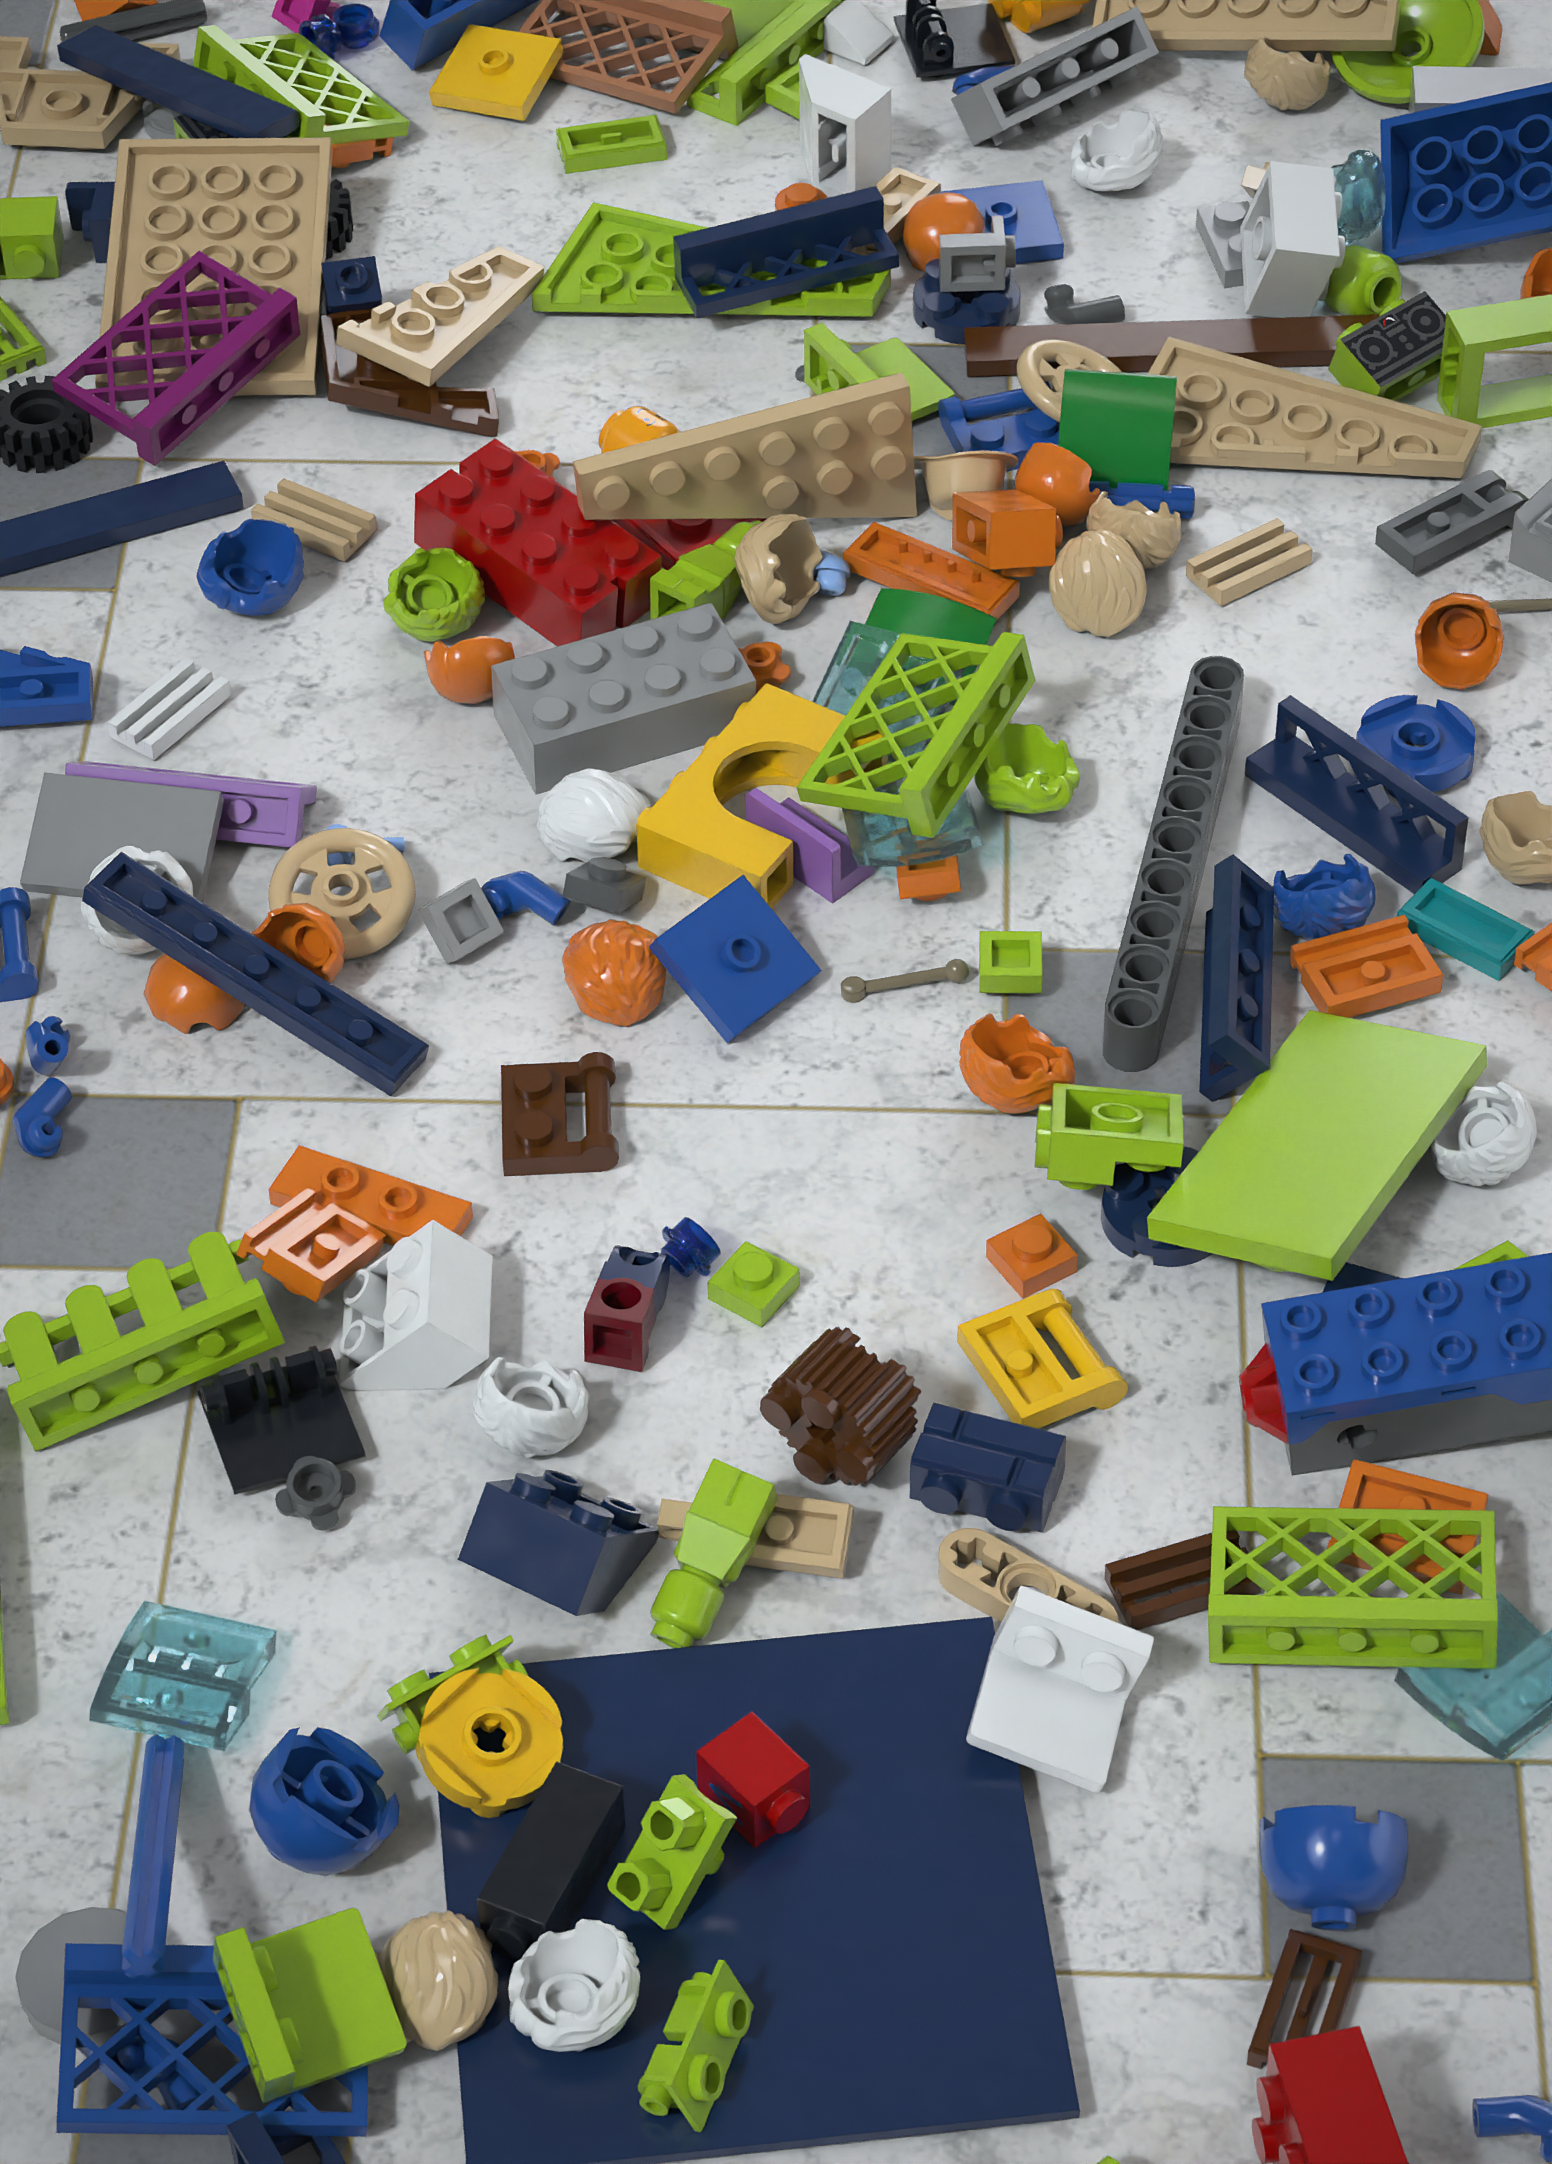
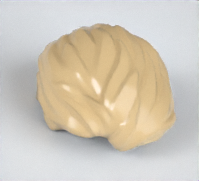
M1266 36L1261 37L1249 50L1245 62L1244 77L1249 81L1251 88L1255 89L1257 95L1260 98H1264L1267 104L1278 107L1280 110L1307 109L1324 96L1328 87L1331 68L1328 61L1324 63L1321 53H1317L1314 62H1310L1300 51L1282 53L1271 49V47L1267 46L1269 38Z
M1102 491L1097 500L1090 506L1089 515L1086 519L1087 531H1096L1100 528L1120 535L1134 550L1144 569L1160 567L1176 552L1181 539V518L1179 512L1174 511L1173 514L1170 513L1166 502H1161L1159 511L1153 512L1138 500L1131 501L1124 506L1114 505L1110 499H1107L1108 492Z
M796 514L774 515L764 522L755 524L745 533L736 548L734 562L744 592L762 620L772 624H779L796 618L809 601V598L820 589V583L813 579V571L821 562L822 553L804 516Z
M1100 528L1096 531H1084L1077 538H1071L1056 553V561L1053 566H1050L1049 589L1051 601L1068 628L1077 632L1087 630L1092 635L1108 638L1135 622L1140 615L1147 594L1144 568L1129 543L1120 535Z
M1532 791L1505 794L1504 796L1490 799L1483 813L1482 825L1479 829L1483 840V848L1489 863L1499 871L1503 878L1516 884L1552 883V805L1540 803Z
M448 1910L444 1913L429 1912L427 1915L413 1918L389 1938L377 1958L406 2041H416L418 2046L428 2050L439 2051L451 2043L461 2041L478 2031L484 2025L486 2016L490 2012L497 1996L498 1974L495 1971L490 1953L493 1945L486 1938L483 1930L476 1927L473 1921L467 1920L462 1914H454Z

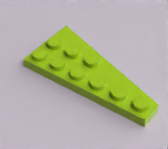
M593 202L532 292V310L542 312L694 314L675 279L673 236L708 227ZM813 258L802 261L800 265L814 269L825 266L828 262ZM891 269L716 314L873 317L891 286ZM762 271L752 274L749 278L766 281L776 278L777 274ZM711 284L699 287L698 289L702 296L723 292L727 287Z

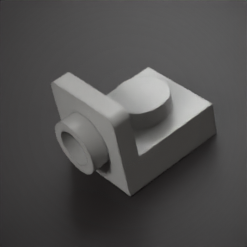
M992 216L991 233L940 235V292L1005 290L1006 268H1015L1016 247L1015 236L1005 235L1003 216Z

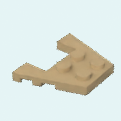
M0 36V131L3 144L23 145L28 148L49 146L71 147L78 150L105 149L143 107L142 104L146 98L83 71L27 69L32 55L29 37ZM137 42L181 61L179 44Z

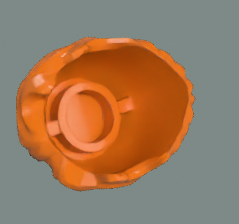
M613 919L594 923L575 933L570 938L569 945L564 951L562 963L565 973L564 980L574 995L581 1012L601 1022L625 1027L643 1020L652 1013L663 998L667 969L649 949L651 943L658 936L639 925Z
M989 1013L977 1020L975 1024L969 1026V1029L964 1032L959 1051L961 1056L959 1064L964 1080L975 1096L980 1097L981 1102L1001 1112L1017 1114L1037 1109L1039 1104L1051 1103L1053 1083L1073 1085L1075 1083L1074 1060L1070 1050L1067 1047H1055L1047 1035L1029 1025L1025 1015L1016 1014L1009 1020L996 1021L994 1016Z

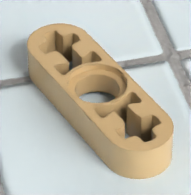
M976 1528L959 1529L948 1534L940 1544L938 1577L943 1588L948 1593L1000 1623L1012 1603L1008 1594L1015 1588L1020 1587V1585L1036 1587L1047 1596L1118 1623V1614L1108 1600L986 1531ZM974 1558L982 1561V1566L975 1563H969L972 1562ZM958 1561L969 1565L963 1569L958 1567ZM991 1580L996 1582L994 1587L990 1586Z

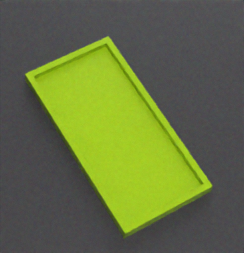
M1309 1010L1271 1058L1270 1069L1257 1076L1148 1215L1149 1239L1333 1281L1463 1101L1469 1089L1486 1069V1045Z

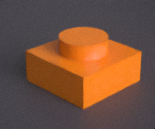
M956 842L896 850L897 882L900 899L916 898L921 901H933L945 897L948 893L961 892Z
M1041 1213L986 1240V1258L1022 1299L1077 1272L1078 1254Z

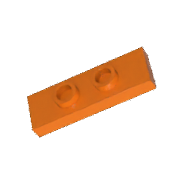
M873 522L843 553V559L849 564L851 572L892 589L917 591L953 600L997 618V620L1019 598V581L877 522Z
M300 1145L268 1189L270 1204L282 1207L309 1188L316 1192L313 1201L323 1207H327L333 1202L386 1234L384 1243L393 1246L400 1239L410 1237L432 1220L461 1236L473 1218L472 1202Z

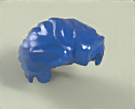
M247 519L237 529L228 533L223 531L216 539L209 543L199 563L196 575L198 584L205 598L220 609L251 616L269 615L287 605L299 589L304 578L302 544L299 536L294 533V529L284 523L264 519Z
M1345 854L1343 857L1345 864L1343 865L1319 860L1310 872L1286 878L1284 870L1277 871L1273 884L1274 918L1283 930L1289 931L1295 936H1301L1307 941L1364 926L1375 905L1376 899L1375 885L1370 878L1368 867L1359 863L1351 854Z

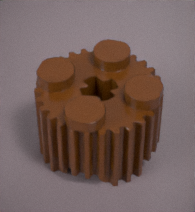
M835 1327L833 1330L827 1329L772 1383V1387L760 1402V1412L765 1420L773 1427L779 1429L778 1432L781 1436L788 1439L787 1445L797 1450L793 1455V1462L797 1470L816 1484H823L829 1477L833 1481H837L840 1478L845 1485H848L850 1482L854 1486H858L859 1483L866 1484L911 1439L917 1430L915 1425L918 1423V1419L914 1417L917 1410L912 1405L918 1400V1396L922 1392L913 1385L914 1377L906 1374L907 1368L905 1365L898 1364L892 1358L887 1363H880L874 1352L871 1354L867 1353L863 1345L856 1347L855 1345L861 1338L853 1334L847 1327L843 1330L839 1327Z

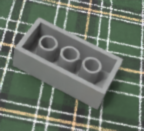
M712 602L491 665L494 716L535 795L550 791L565 776L580 772L581 770L590 768L612 773L703 746L712 736H718L733 720L737 709L743 702H749L756 695V679Z

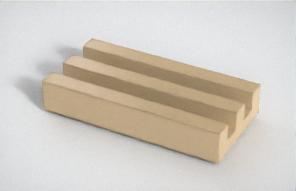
M285 478L277 484L278 493L270 491L264 496L265 506L257 503L251 509L252 519L284 523L294 529V533L299 536L302 545L343 562L353 555L377 531L376 515Z
M1276 518L1187 560L1186 576L1221 607L1310 565L1313 548L1306 542L1298 546V535L1292 530L1284 533V523Z

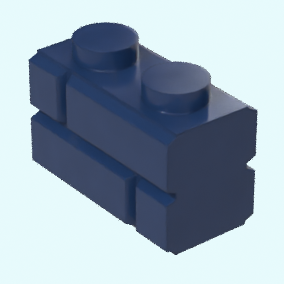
M933 1402L924 1424L923 1433L920 1434L911 1456L910 1499L921 1501L925 1507L940 1514L960 1511L987 1518L992 1525L1002 1530L1017 1531L1021 1528H1026L1043 1533L1052 1509V1503L1055 1501L1063 1480L1066 1436Z

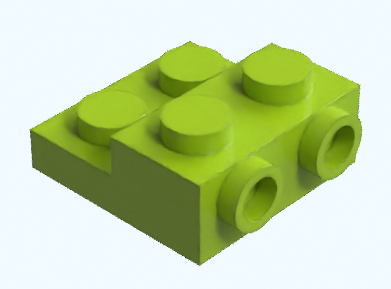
M1053 1083L1051 1105L1039 1104L1034 1167L1046 1168L1047 1180L1059 1181L1065 1187L1077 1190L1093 1189L1098 1184L1113 1186L1115 1162H1126L1130 1167L1146 1172L1161 1171L1166 1166L1181 1167L1184 1145L1182 1094Z

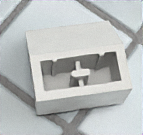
M804 54L799 59L800 147L811 185L831 197L875 186L891 171V88Z
M432 1220L410 1237L400 1239L388 1253L366 1269L356 1271L346 1282L343 1291V1301L345 1304L343 1334L339 1345L341 1353L339 1385L349 1391L445 1389L488 1359L493 1256Z

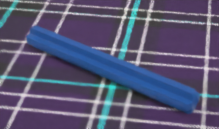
M156 1734L149 1738L145 1745L122 1947L123 1960L121 1969L132 1979L141 1974L149 1979H153L163 1971L184 1767L185 1744L176 1735L165 1739Z

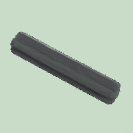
M171 0L63 25L60 28V40L62 43L97 25L134 41L202 25L207 22L206 7L203 0Z

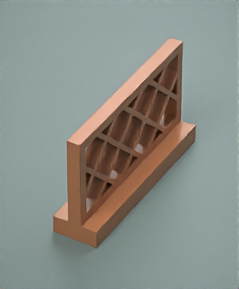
M542 0L518 31L559 38L582 30L585 39L562 45L564 53L549 78L675 114L678 113L718 58L726 60L739 48L731 9L700 0ZM556 10L559 14L571 17L552 24L548 22ZM602 25L614 30L592 36L589 28ZM646 37L657 42L635 48L632 40ZM626 43L628 51L601 59L598 50ZM689 49L700 52V54L679 60L676 52ZM591 53L594 59L592 62L576 67L564 63L565 60ZM669 55L672 63L644 71L641 62ZM634 65L637 70L636 74L620 79L607 75L609 72ZM675 77L679 79L671 93L651 88V85Z

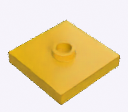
M468 24L429 91L432 105L525 121L564 53L561 39Z

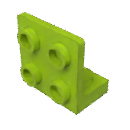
M823 322L804 329V382L817 395L902 372L910 386L912 421L937 411L940 399L954 397V391L898 338H891L853 353L850 345L845 340L839 339Z
M349 1908L252 1943L249 1942L244 1927L214 1938L213 1963L263 2103L392 2057L405 2050L407 2041L358 1909Z

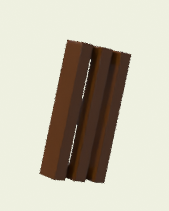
M1227 1531V1540L1247 1555L1246 1547L1240 1548L1239 1546L1240 1536L1238 1532ZM1212 1532L1105 1564L1104 1579L1128 1627L1140 1630L1208 1609L1210 1582L1195 1586V1583L1211 1576ZM1226 1561V1569H1227L1228 1567L1231 1566V1564ZM1246 1577L1227 1590L1225 1595H1256L1261 1593V1588ZM1167 1590L1171 1593L1137 1604L1134 1602V1600Z
M1290 1929L1248 2050L1247 2065L1261 2069L1263 2062L1267 2063L1269 2044L1273 2043L1271 2039L1301 1952L1314 1955L1285 2041L1305 2036L1330 1960L1341 1963V1967L1318 2034L1339 2030L1361 1964L1362 1950Z

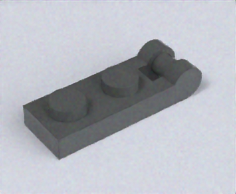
M1488 470L1377 526L1375 545L1414 574L1506 525L1513 528L1515 512L1529 498L1520 491L1510 492L1506 489V481L1494 471Z

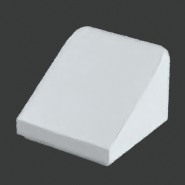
M844 0L824 18V50L862 65H867L894 41V34L859 0Z

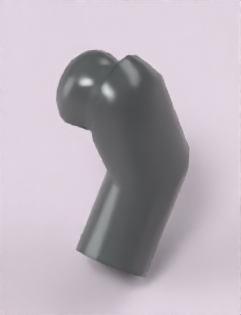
M1055 285L1045 290L1044 297L1047 306L1044 307V310L1053 321L1062 324L1118 323L1125 319L1124 305L1118 295L1088 302H1077L1073 299L1074 290L1070 285Z

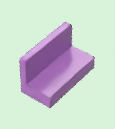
M754 788L745 795L746 821L793 840L794 878L832 904L875 873V855L788 797L781 803H778L758 788Z

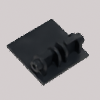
M906 0V15L894 16V23L916 78L927 76L942 77L949 73L971 71L985 67L1015 65V58L991 3L939 10L936 7V0Z
M316 1345L308 1347V1351L285 1357L286 1366L281 1367L277 1356L270 1358L271 1370L261 1372L257 1362L250 1364L251 1376H248L246 1369L221 1376L218 1373L211 1375L210 1383L199 1386L200 1390L197 1391L198 1397L234 1495L287 1480L294 1463L305 1456L322 1458L334 1465L366 1457L363 1445L335 1377L338 1374L331 1348L319 1351Z

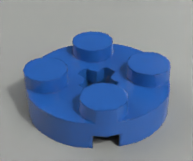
M1398 695L1383 699L1369 707L1361 718V726L1357 731L1356 740L1430 791L1436 792L1449 788L1468 778L1472 773L1475 728L1467 715L1456 706L1437 699L1436 707L1417 704L1418 695ZM1405 741H1409V742H1411V743H1413V744H1415V745H1426V746H1423V747H1413V746H1409V745L1405 744ZM1387 788L1388 793L1396 798L1393 791Z

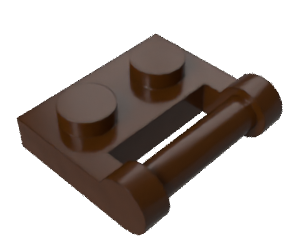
M592 1052L582 1056L578 1062L501 1065L502 1159L504 1177L603 1172L617 1165L619 1145L611 1131L610 1088L615 1083L616 1069L614 1059L610 1055L602 1052ZM585 1092L586 1136L581 1141L567 1142L566 1093Z

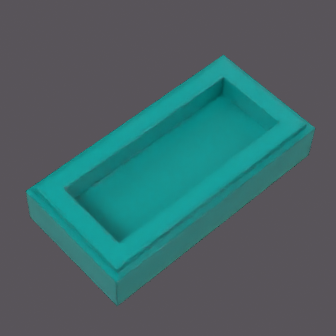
M1430 878L1397 911L1396 917L1401 915L1407 917L1409 920V930L1412 934L1417 933L1421 941L1497 981H1500L1514 967L1516 947L1535 935V931L1433 878Z

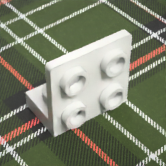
M1020 1585L993 1638L966 1736L967 1742L970 1745L1095 1793L1100 1792L1107 1780L1126 1699L1150 1658L1154 1637Z

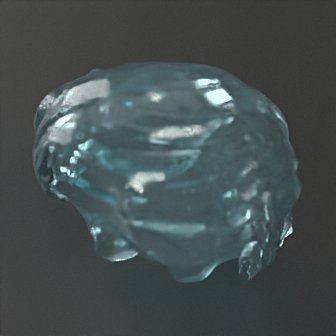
M1362 149L1350 153L1344 164L1331 167L1336 178L1335 191L1342 194V210L1337 227L1338 235L1345 238V244L1359 242L1363 238L1371 236L1380 226L1385 212V176L1382 163L1375 153Z

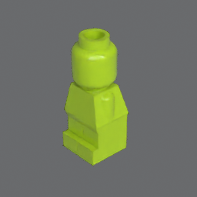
M755 520L751 523L740 522L735 524L719 537L713 545L707 544L679 556V560L668 571L662 568L650 578L651 620L711 602L720 618L725 619L742 585L734 562L736 548L745 533L761 521Z
M713 1458L689 1511H686L683 1532L673 1553L680 1569L669 1571L651 1607L650 1615L655 1621V1625L650 1633L653 1638L672 1648L691 1647L694 1640H702L708 1635L724 1600V1593L719 1587L726 1589L729 1583L735 1582L738 1579L743 1566L754 1553L758 1537L778 1500L773 1483Z

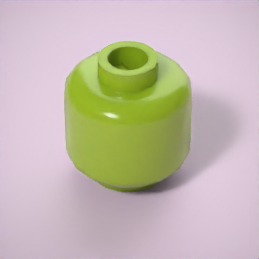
M1359 245L1346 246L1341 267L1339 269L1334 268L1329 277V288L1324 301L1333 311L1343 315L1381 314L1388 305L1400 298L1402 284L1399 267L1388 255Z

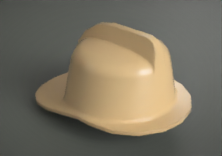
M981 450L958 452L942 456H914V469L922 470L930 506L938 515L949 521H952L953 493L1003 490L1006 470L1018 465V457L1011 453Z

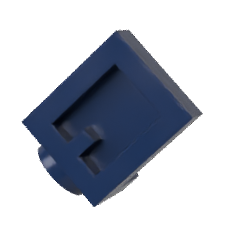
M69 182L66 185L65 196L71 228L74 231H82L85 242H92L96 263H107L115 182Z
M375 256L321 263L326 315L375 308L382 304V293Z

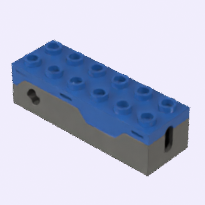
M1552 1253L1261 1303L1265 1344L1247 1368L1239 1375L1240 1392L1247 1423L1255 1428L1259 1427L1284 1442L1292 1476L1350 1466L1353 1459L1368 1463L1552 1431Z

